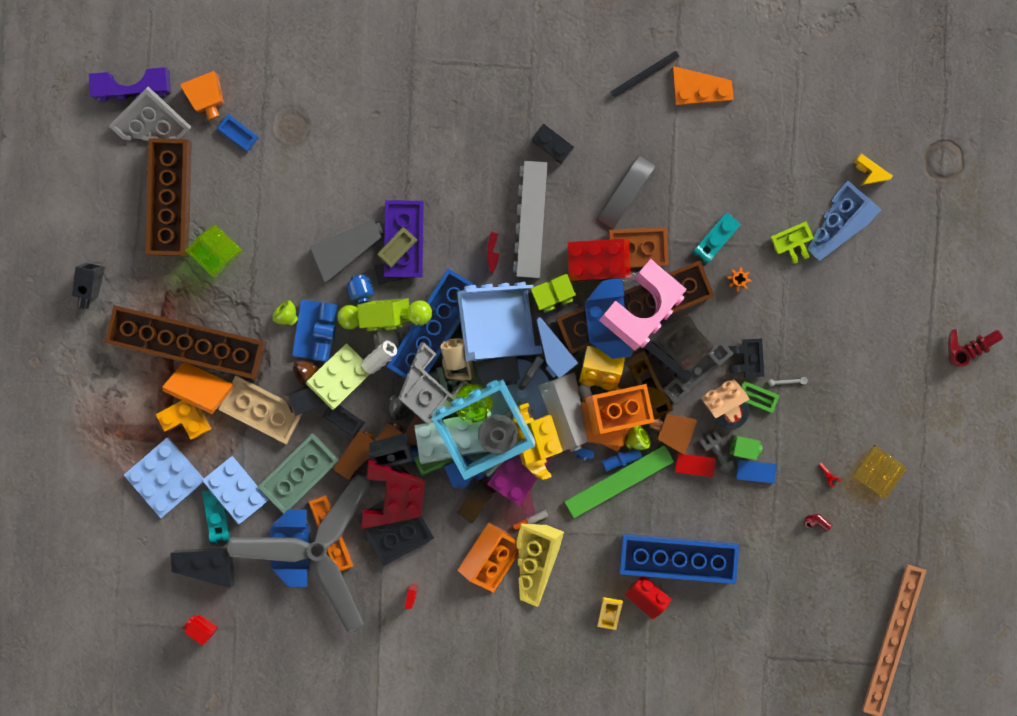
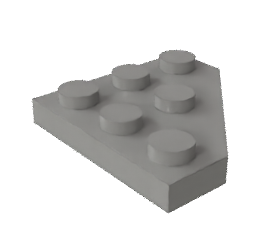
M149 87L109 125L123 140H131L132 138L149 140V138L180 139L191 128L182 117Z

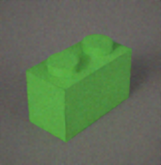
M733 435L729 454L757 460V456H761L763 446L760 445L761 441Z

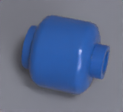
M365 275L351 277V281L347 283L350 300L357 302V304L369 302L368 299L374 295L371 279L365 277Z

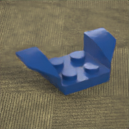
M622 278L602 281L584 303L589 342L612 359L631 357L630 346L599 321L615 301L624 307Z
M287 510L270 528V538H298L310 543L307 510ZM310 558L296 562L271 560L272 570L288 587H307V571L310 566Z

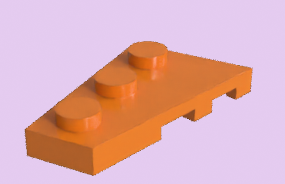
M672 67L675 105L734 100L732 80Z

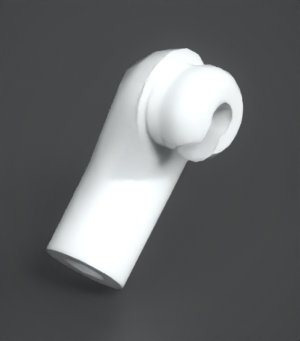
M581 383L578 391L582 401L586 402L585 397L592 396L591 386Z

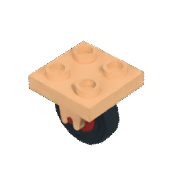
M734 379L723 383L721 387L711 390L701 397L704 405L717 422L726 429L741 427L749 417V408L746 403L749 398Z

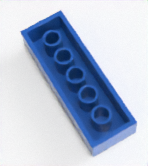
M448 268L427 301L432 309L430 321L424 325H412L398 347L397 354L391 359L387 367L402 377L407 378L417 350L423 342L436 353V356L424 369L429 374L442 354L440 345L451 339L461 323L457 292L464 290L465 286L474 284Z
M622 533L619 573L623 575L736 584L739 545L734 542Z

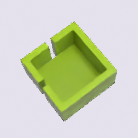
M567 274L555 278L549 283L546 282L531 288L539 311L543 310L544 313L555 309L554 305L560 302L562 306L573 302L572 298L576 296Z

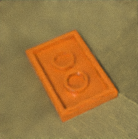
M183 362L162 388L164 392L213 414L233 389V384L194 365Z

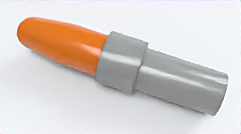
M544 510L535 515H530L513 525V528L519 530L521 524H536V522L549 517L548 513Z

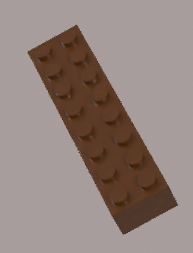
M701 261L668 273L686 288V291L682 294L685 298L678 306L673 305L671 308L673 310L672 313L714 297ZM641 284L624 291V307L632 315L638 318H650L655 314V299ZM585 307L556 318L570 354L593 345L589 342Z
M113 305L105 343L252 379L259 378L267 344L266 341Z

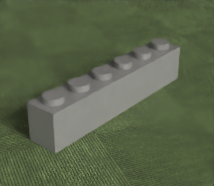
M524 161V166H520V177H523V185H519L518 196H522V204L517 206V215L521 216L520 223H516V235H519V242H515L514 254H518V261H514L513 273H517V277L540 279L547 162Z

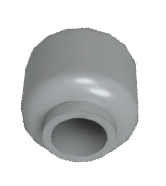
M380 328L374 334L375 348L377 349L385 341H390L398 349L403 341L402 334L398 333L397 329L385 330V328Z

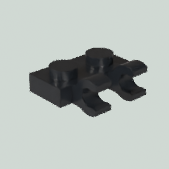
M762 338L743 339L740 346H728L734 354L743 353V364L729 365L730 373L744 372V378L765 377Z

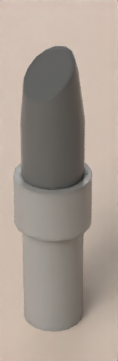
M537 357L531 367L525 372V376L518 386L520 390H524L536 375L537 370L543 363L541 358Z

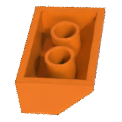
M488 522L457 571L470 582L494 593L519 555L517 539Z

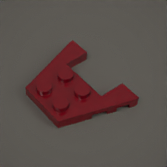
M368 460L367 479L386 481L383 511L363 510L361 528L364 529L421 517L425 480L404 472L393 471L388 466L384 465L382 467L377 465L376 462Z

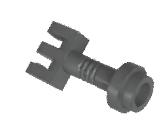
M714 430L712 434L716 439L713 440L708 434L706 435L709 441L708 444H706L703 438L699 441L706 451L709 449L713 450L722 464V467H720L721 471L727 473L735 468L733 465L734 461L731 460L729 462L718 445L722 442V439L717 431Z

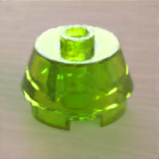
M478 384L466 385L457 392L456 399L460 397L464 399L473 390H482L484 388ZM488 395L456 411V413L463 421L466 419L472 420V423L480 422L488 417L487 413L490 409H493V399L491 395Z

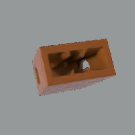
M665 414L663 420L654 417L655 422L650 423L649 428L659 431L656 439L685 455L698 420L671 414Z

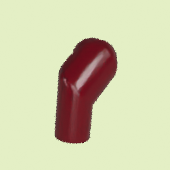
M812 514L804 518V526L806 528L820 526L828 532L833 526L821 514Z

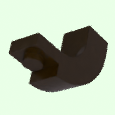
M645 351L627 359L629 368L638 386L647 384L652 412L657 419L673 411L670 401L663 391Z

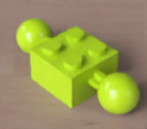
M409 298L376 300L359 304L357 307L346 305L339 310L337 319L339 324L345 329H354L360 326V328H367V331L379 330V328L392 330L396 329V327H404V323L410 321L415 325L428 323L432 317V309L427 302L422 300L415 301L410 306Z

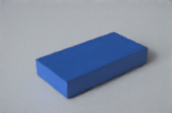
M229 114L226 115L217 127V130L246 152H249L259 139L256 134Z
M738 460L736 479L775 484L777 464Z

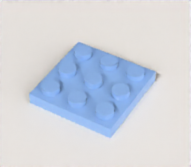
M169 437L124 474L160 518H163L198 488L204 479Z

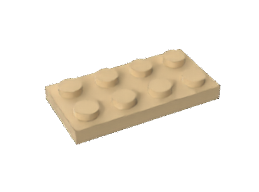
M235 375L232 381L233 389L222 401L218 410L288 444L302 414L295 416L294 413L290 412L286 400Z

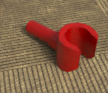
M823 463L818 465L826 475L827 483L831 487L835 488L832 485L833 479L841 483L840 478L832 475Z

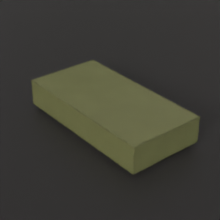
M402 227L377 255L392 268L418 240Z

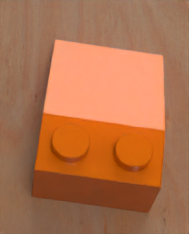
M647 384L585 397L593 435L655 422Z

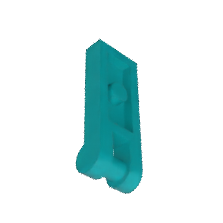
M726 212L693 250L692 254L699 256L703 260L702 262L707 265L741 224ZM705 246L711 250L708 254L702 250Z
M210 490L202 491L210 543L215 544L221 540L224 542L229 541L231 537L225 508ZM222 527V533H216V528Z

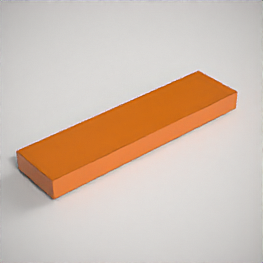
M327 495L308 502L318 528L332 509ZM341 535L335 543L327 548L328 556L338 565L340 572L353 567L352 560Z

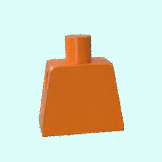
M215 71L180 84L196 112H206L208 120L220 117L216 107L223 105L224 101L219 77Z

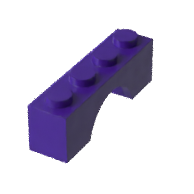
M166 67L146 69L142 79L130 86L118 84L113 75L108 72L89 74L90 96L97 100V102H108L109 98L123 101L133 96L136 99L147 87L159 97H165L166 94L171 93L170 73Z

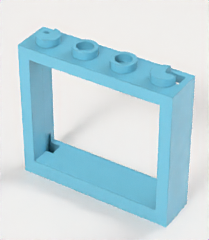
M494 380L488 383L486 388L482 390L475 389L469 393L468 397L464 399L462 397L457 398L451 402L452 405L446 408L441 406L434 410L435 413L432 416V421L464 480L535 446V439L503 380L499 382ZM500 390L525 437L518 440L511 450L503 454L491 453L467 465L442 418Z

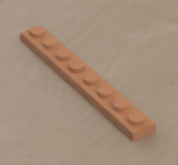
M906 564L862 707L863 712L876 716H882L927 571L925 569Z

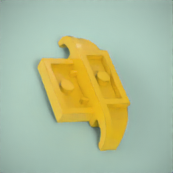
M526 403L518 406V409L535 439V446L519 455L522 464L533 475L544 480L551 477V473L547 471L544 464L547 462L546 458L563 451L552 416L546 415L533 420V417H530L528 413L529 404ZM513 415V422L515 423L518 431V441L524 438L525 436Z

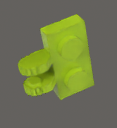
M807 221L770 237L777 254L788 250L793 264L798 263L797 255L793 250L796 246H799L804 259L809 258L804 243L814 238Z

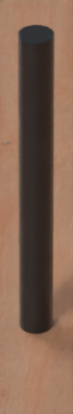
M676 51L672 52L610 91L614 98L676 60L679 58Z

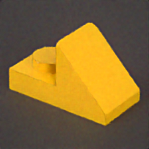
M863 154L858 155L854 160L858 170L863 173H869L860 186L888 181L893 177V175Z
M602 597L597 627L617 629L623 604L622 600Z

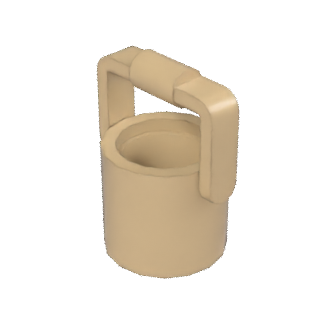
M450 339L440 345L446 378L456 381L471 380L475 376L472 361L466 362L463 339ZM467 366L468 374L451 373V370H459Z

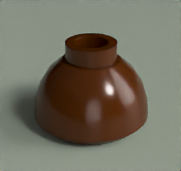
M297 361L293 364V371L298 381L303 386H308L306 382L318 371L316 364L307 361Z

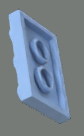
M233 456L202 480L238 525L269 501Z

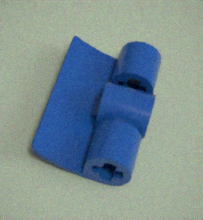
M301 300L293 356L329 361L331 344L336 335V304Z

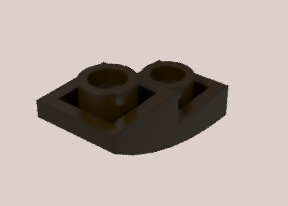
M480 479L457 513L473 524L496 490Z

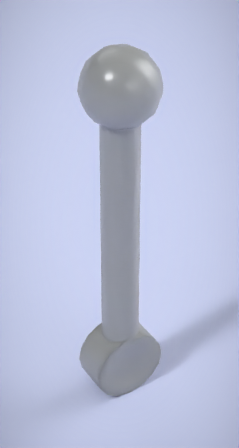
M806 377L779 381L770 379L768 380V385L772 387L776 384H806L808 380Z

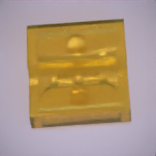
M873 445L852 476L886 499L907 470V467L876 445Z

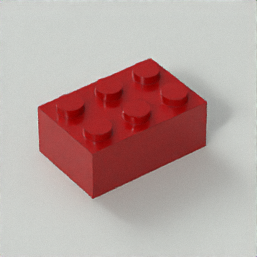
M629 239L567 242L570 281L631 278Z

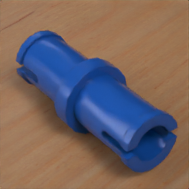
M633 448L623 453L620 451L617 455L602 460V464L607 472L621 465L624 467L626 463L642 458L639 450Z

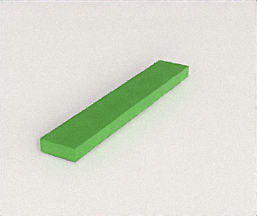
M665 445L564 502L573 518H576L674 461Z

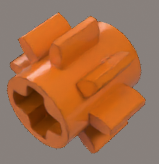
M742 267L738 269L737 273L732 269L731 273L733 275L727 277L728 280H731L729 287L734 285L736 291H739L740 286L743 289H747L745 284L752 281L747 278L750 272H742ZM740 274V278H743L744 281L738 284L735 277Z

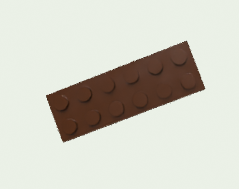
M149 138L146 255L189 257L192 142L187 139Z

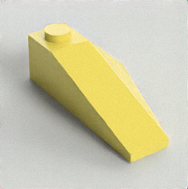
M521 524L516 542L519 550L520 600L536 607L539 606L560 549L563 531L548 525Z

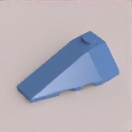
M849 181L834 196L832 200L834 203L830 211H826L824 215L826 219L822 227L817 229L813 237L814 239H812L807 248L819 261L866 227L882 210Z

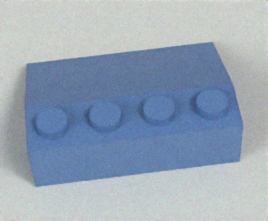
M539 317L536 322L545 361L548 365L546 369L552 377L557 376L560 378L578 363L541 317Z

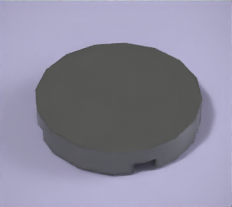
M496 414L489 416L483 420L479 427L478 439L482 447L492 454H503L511 450L517 442L518 431L516 425L505 415Z

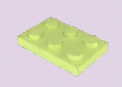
M346 343L306 384L334 410L370 374L362 368L363 359Z

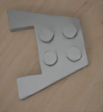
M422 342L417 350L398 399L425 423L429 424L432 422L434 410L441 406L446 408L452 405L451 402L457 398L462 397L464 399L468 397L469 393L475 390V388L467 381H461L450 394L424 370L436 356V353Z

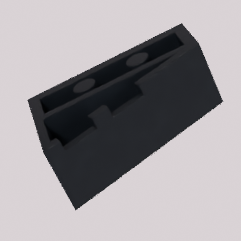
M227 547L175 550L170 553L172 573L229 588L234 586L233 556L228 555Z

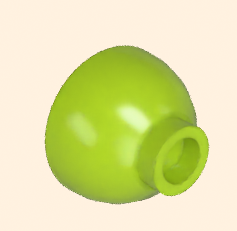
M291 300L284 301L274 311L272 315L274 322L282 325L289 324L290 326L296 323L298 317L296 316V308Z
M640 425L629 430L625 443L629 449L645 450L650 447V438L646 430Z

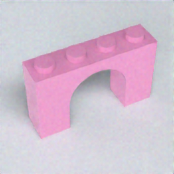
M651 259L634 279L653 295L656 303L655 314L650 318H638L615 301L599 319L600 322L633 350H636L639 346L643 348L650 340L648 338L650 333L655 334L662 326L659 322L663 318L666 320L672 314L673 310L671 308L673 305L678 306L685 298L682 294L686 291V288Z

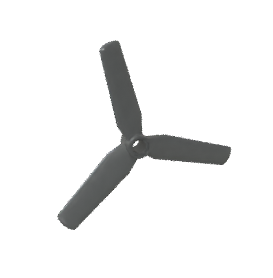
M363 474L355 475L319 525L314 542L308 543L298 538L231 537L227 545L228 555L288 562L310 558L314 561L316 577L346 631L355 632L364 625L338 565L326 553L327 548L341 537L372 485L371 480L367 479ZM313 546H320L322 548L320 556L312 554Z

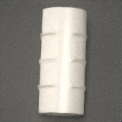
M385 341L377 349L373 350L371 354L367 355L362 361L364 371L374 374L382 366L386 365L388 361H391L397 354L395 344Z

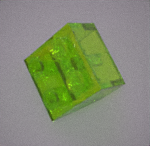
M214 224L199 235L185 251L212 277L218 278L243 250Z

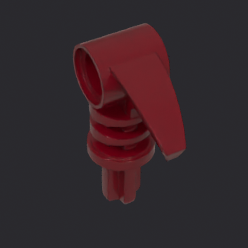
M957 329L951 330L948 338L949 362L953 366L963 367L968 365L971 358L976 359V355L981 356L982 351L985 353L990 352L989 347L1003 339L1001 332L995 330L985 337L979 335L976 337V342L974 340L970 341L971 345L965 344L960 346L958 344ZM959 352L963 355L961 363L956 361V355Z

